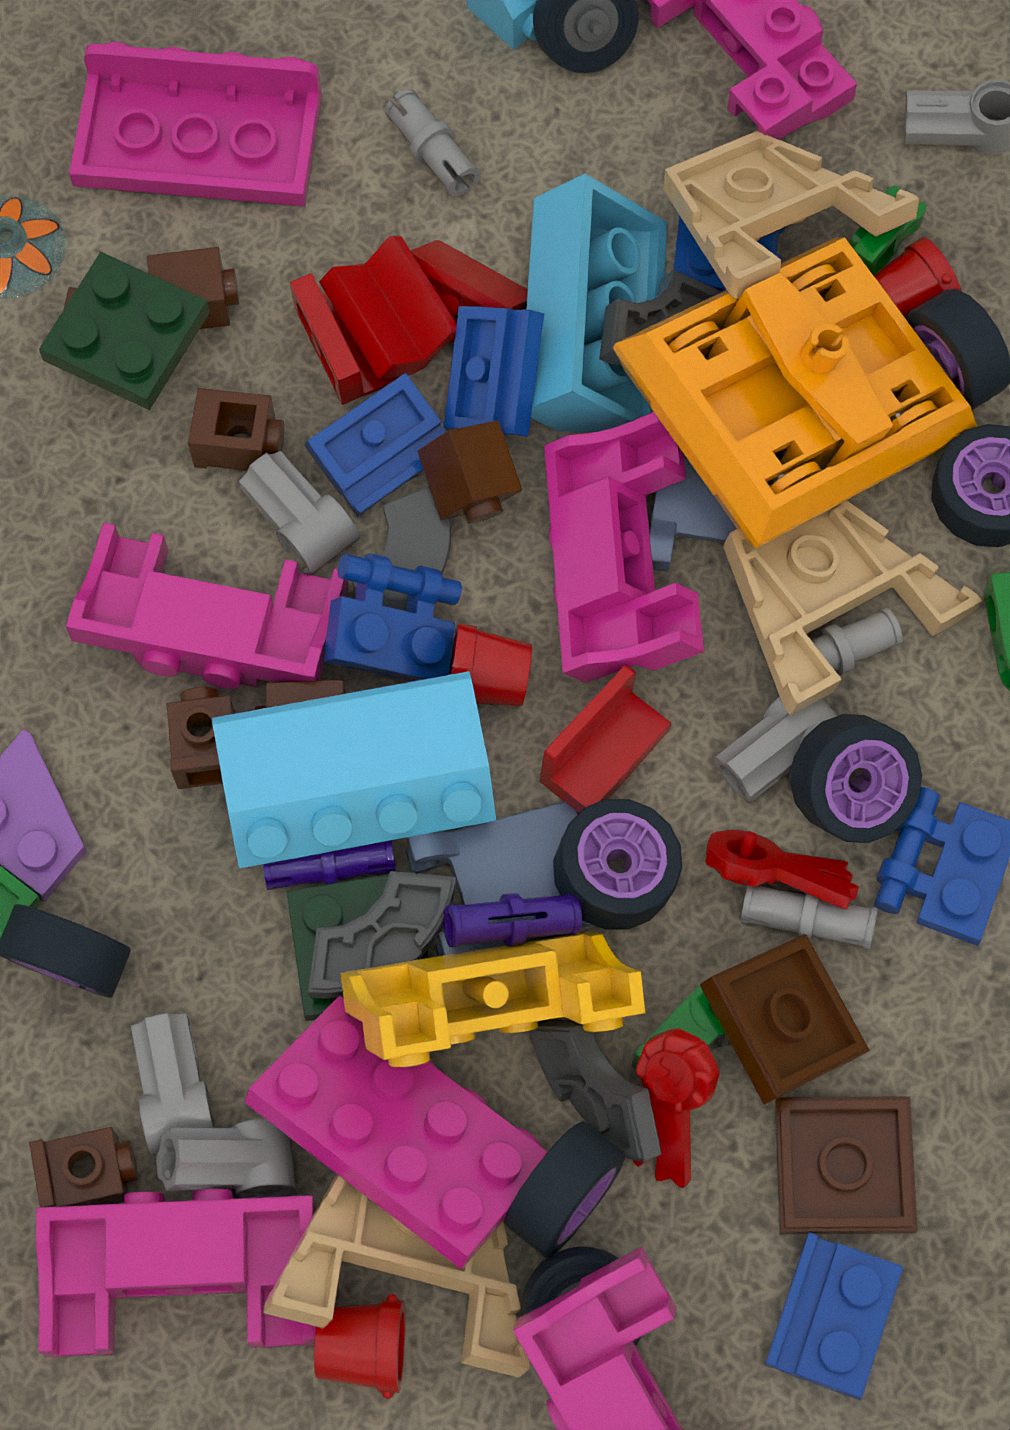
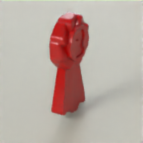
M735 829L717 831L710 835L707 843L705 864L716 869L724 880L750 887H755L765 882L772 884L780 881L842 909H848L850 901L856 899L859 886L851 883L853 875L847 870L848 862L844 860L784 852L771 840L752 831Z
M676 1028L654 1035L644 1044L636 1066V1073L641 1078L643 1087L649 1091L661 1149V1155L657 1156L656 1181L662 1182L671 1179L678 1187L684 1188L691 1181L690 1111L700 1108L711 1100L718 1083L719 1070L708 1045L704 1041L682 1029ZM633 1160L634 1164L637 1167L645 1163L642 1161Z

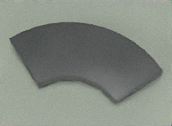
M673 270L662 278L654 299L635 303L617 298L606 306L599 360L622 366L613 350L615 343L722 291Z
M427 486L383 505L388 533L385 549L380 556L388 557L391 560V565L411 570H415L418 566H425L440 570L443 575L451 547L450 518L440 519L430 487ZM352 581L353 589L356 593L357 582ZM385 589L382 606L406 611L408 595Z
M390 871L382 896L366 914L343 926L317 928L308 991L310 998L329 999L338 998L339 996L343 997L340 974L342 972L419 960L431 947L438 933L443 928L444 908L453 903L456 877Z
M552 1019L538 1022V1028L529 1031L539 1064L559 1101L562 1102L569 1099L588 1125L621 1149L626 1158L645 1162L661 1155L648 1089L629 1083L616 1072L599 1049L594 1033L584 1031L583 1024L581 1025L572 1020Z

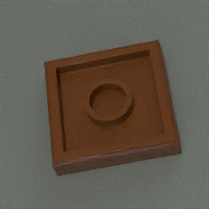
M806 934L711 976L700 984L764 1105L870 1051Z
M910 1096L779 1097L775 1099L780 1234H808L809 1232L812 1234H916L918 1228Z

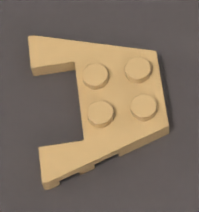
M758 131L665 169L663 190L726 290L734 299H739L745 289L780 273L781 259L757 242L761 237L790 224L800 223L806 217L831 206L836 207L876 237L916 219L919 198L902 189L897 192L896 198L873 189L874 178L855 170L841 176L821 168L822 157Z
M847 500L757 549L746 542L738 529L729 533L723 545L784 709L790 716L833 693L842 680L806 635L807 633L890 588H893L932 637L976 611L982 600L965 585L959 591L935 574L939 566L921 553L912 557L885 538L889 530Z
M336 1173L268 1296L263 1313L324 1328L333 1318L341 1261L467 1293L469 1295L461 1363L518 1378L530 1368V1360L513 1332L517 1322L516 1313L521 1309L516 1285L509 1282L503 1248L508 1245L504 1221L461 1270Z

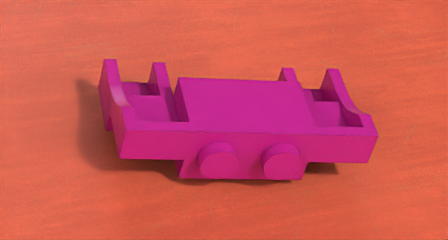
M647 0L651 4V22L657 28L694 6L693 15L748 76V78L730 89L728 110L734 117L744 111L758 126L757 131L764 135L780 140L810 122L828 117L854 100L857 83L821 44L823 29L817 14L809 6H802L797 0Z
M652 412L615 428L586 434L567 435L544 445L551 523L549 541L553 549L555 572L553 593L558 609L563 674L588 683L618 672L624 665L629 667L639 665L654 671L703 653L704 646L698 593L676 582L655 590L646 495L686 479L684 453L657 415Z
M103 522L89 570L73 600L67 620L66 629L71 641L132 653L136 663H140L142 668L153 674L174 677L178 675L179 671L202 676L205 682L223 689H237L240 684L258 688L260 680L275 683L320 681L325 663L323 658L331 600L340 596L346 597L349 587L348 580L338 577V569H334L331 579L300 573L296 561L285 559L275 599L272 603L271 595L164 574L162 571L168 554L164 535L151 533L149 543L119 537L114 524Z
M203 1189L192 1192V1201L165 1202V1194L134 1192L124 1195V1204L36 1208V1251L39 1280L38 1352L45 1357L114 1354L115 1299L229 1293H247V1343L251 1348L314 1345L316 1326L263 1313L268 1296L316 1211V1203L313 1196L233 1199V1191Z
M642 1246L581 1278L578 1287L517 1319L513 1332L551 1397L547 1400L546 1404L549 1415L557 1430H683L633 1343L635 1339L673 1320L677 1308Z

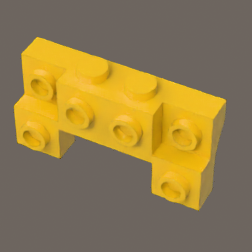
M595 931L526 941L523 945L509 947L503 945L340 973L345 1013L363 1022L366 1049L383 1060L388 1059L389 1065L392 1067H408L430 1061L429 1052L451 1048L450 1044L471 1041L475 1039V1032L497 1028L501 1033L525 1032L538 1028V1021L565 1017L581 1025L583 1024L584 1031L601 1032L623 1027V1017L645 1013L641 971L621 963L611 951L603 934Z

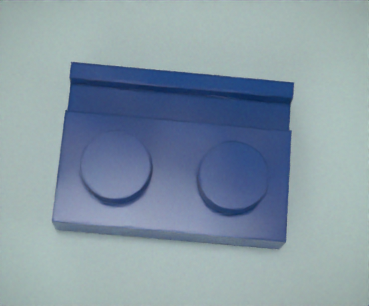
M459 306L444 428L457 429L499 420L503 435L528 437L544 313L527 309L511 310L507 308Z
M404 373L307 440L305 447L340 496H344L358 517L424 471L417 450L446 431L441 426V420L409 376Z
M809 1232L764 1365L860 1401L903 1266L840 1243H831Z

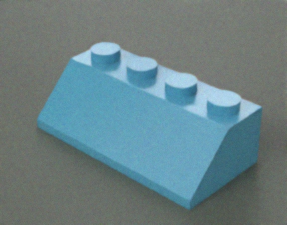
M583 174L535 197L533 203L526 309L544 313L531 418L556 431L599 432L618 427L654 412L623 367L599 360L606 306L617 298L640 303L656 297L662 278L665 277L667 221L587 174Z
M469 671L212 718L239 869L496 821L489 762Z

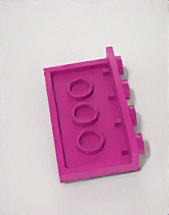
M120 42L89 44L86 46L84 61L88 74L69 171L73 186L294 206L306 205L322 99L319 69L315 64L296 57L271 59L247 57L237 52H224L221 54L189 52L179 47H166L164 49L131 47Z
M341 996L251 1085L244 1102L461 1270L503 1222L518 1191L548 1152L541 1147L538 1140L531 1133L514 1127L490 1109L479 1094L471 1089L462 1088L438 1070L431 1060L415 1066L392 1067L389 1065L388 1059L383 1060L368 1051L365 1047L363 1022L345 1013L344 998Z

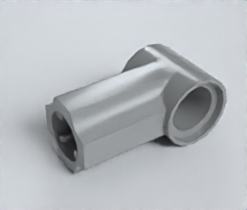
M999 79L986 81L979 85L975 91L907 90L905 144L973 145L980 152L990 155L1003 154L1009 151L1010 82ZM987 117H998L1003 120L995 121L990 120Z
M281 451L262 455L249 466L248 471L239 481L241 491L276 529V535L287 553L293 550L306 564L307 567L303 570L305 574L312 575L359 539V533L353 521L341 505L330 495L325 494L321 497Z
M779 696L766 710L763 716L764 719L715 756L714 764L734 791L750 804L791 772L793 757L804 737L822 721L838 715L821 699L790 716L784 709Z
M186 1013L159 1014L144 1018L143 1021L132 1025L131 1030L144 1094L139 1096V1109L150 1154L153 1155L159 1152L161 1134L169 1128H213L208 1103H211L206 1081L201 1082L192 1027Z
M266 1119L241 1122L231 1128H169L161 1134V1144L156 1156L158 1179L162 1180L166 1191L227 1189L235 1191L237 1199L264 1198L263 1193L273 1192L270 1197H285L296 1191L291 1138Z

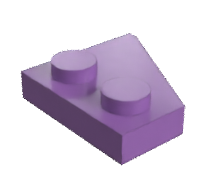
M23 729L0 756V866L46 901L87 851L32 735Z

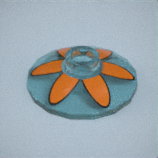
M0 196V234L4 232L14 234L9 241L0 243V298H17L37 291L55 276L65 258L66 235L59 218L45 204L24 196Z

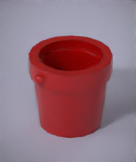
M922 237L906 246L905 251L873 275L904 318H906L911 310L944 290L958 289L961 291L960 284L949 262L939 248L926 237Z
M458 623L454 637L449 675L470 672L477 704L523 706L530 673L532 644L477 630V626Z
M389 1294L386 1300H382L379 1304L334 1307L332 1320L324 1328L316 1327L314 1371L316 1379L377 1388V1391L381 1392L385 1399H390L394 1393H399L403 1379L406 1331L404 1301L398 1300L395 1294Z

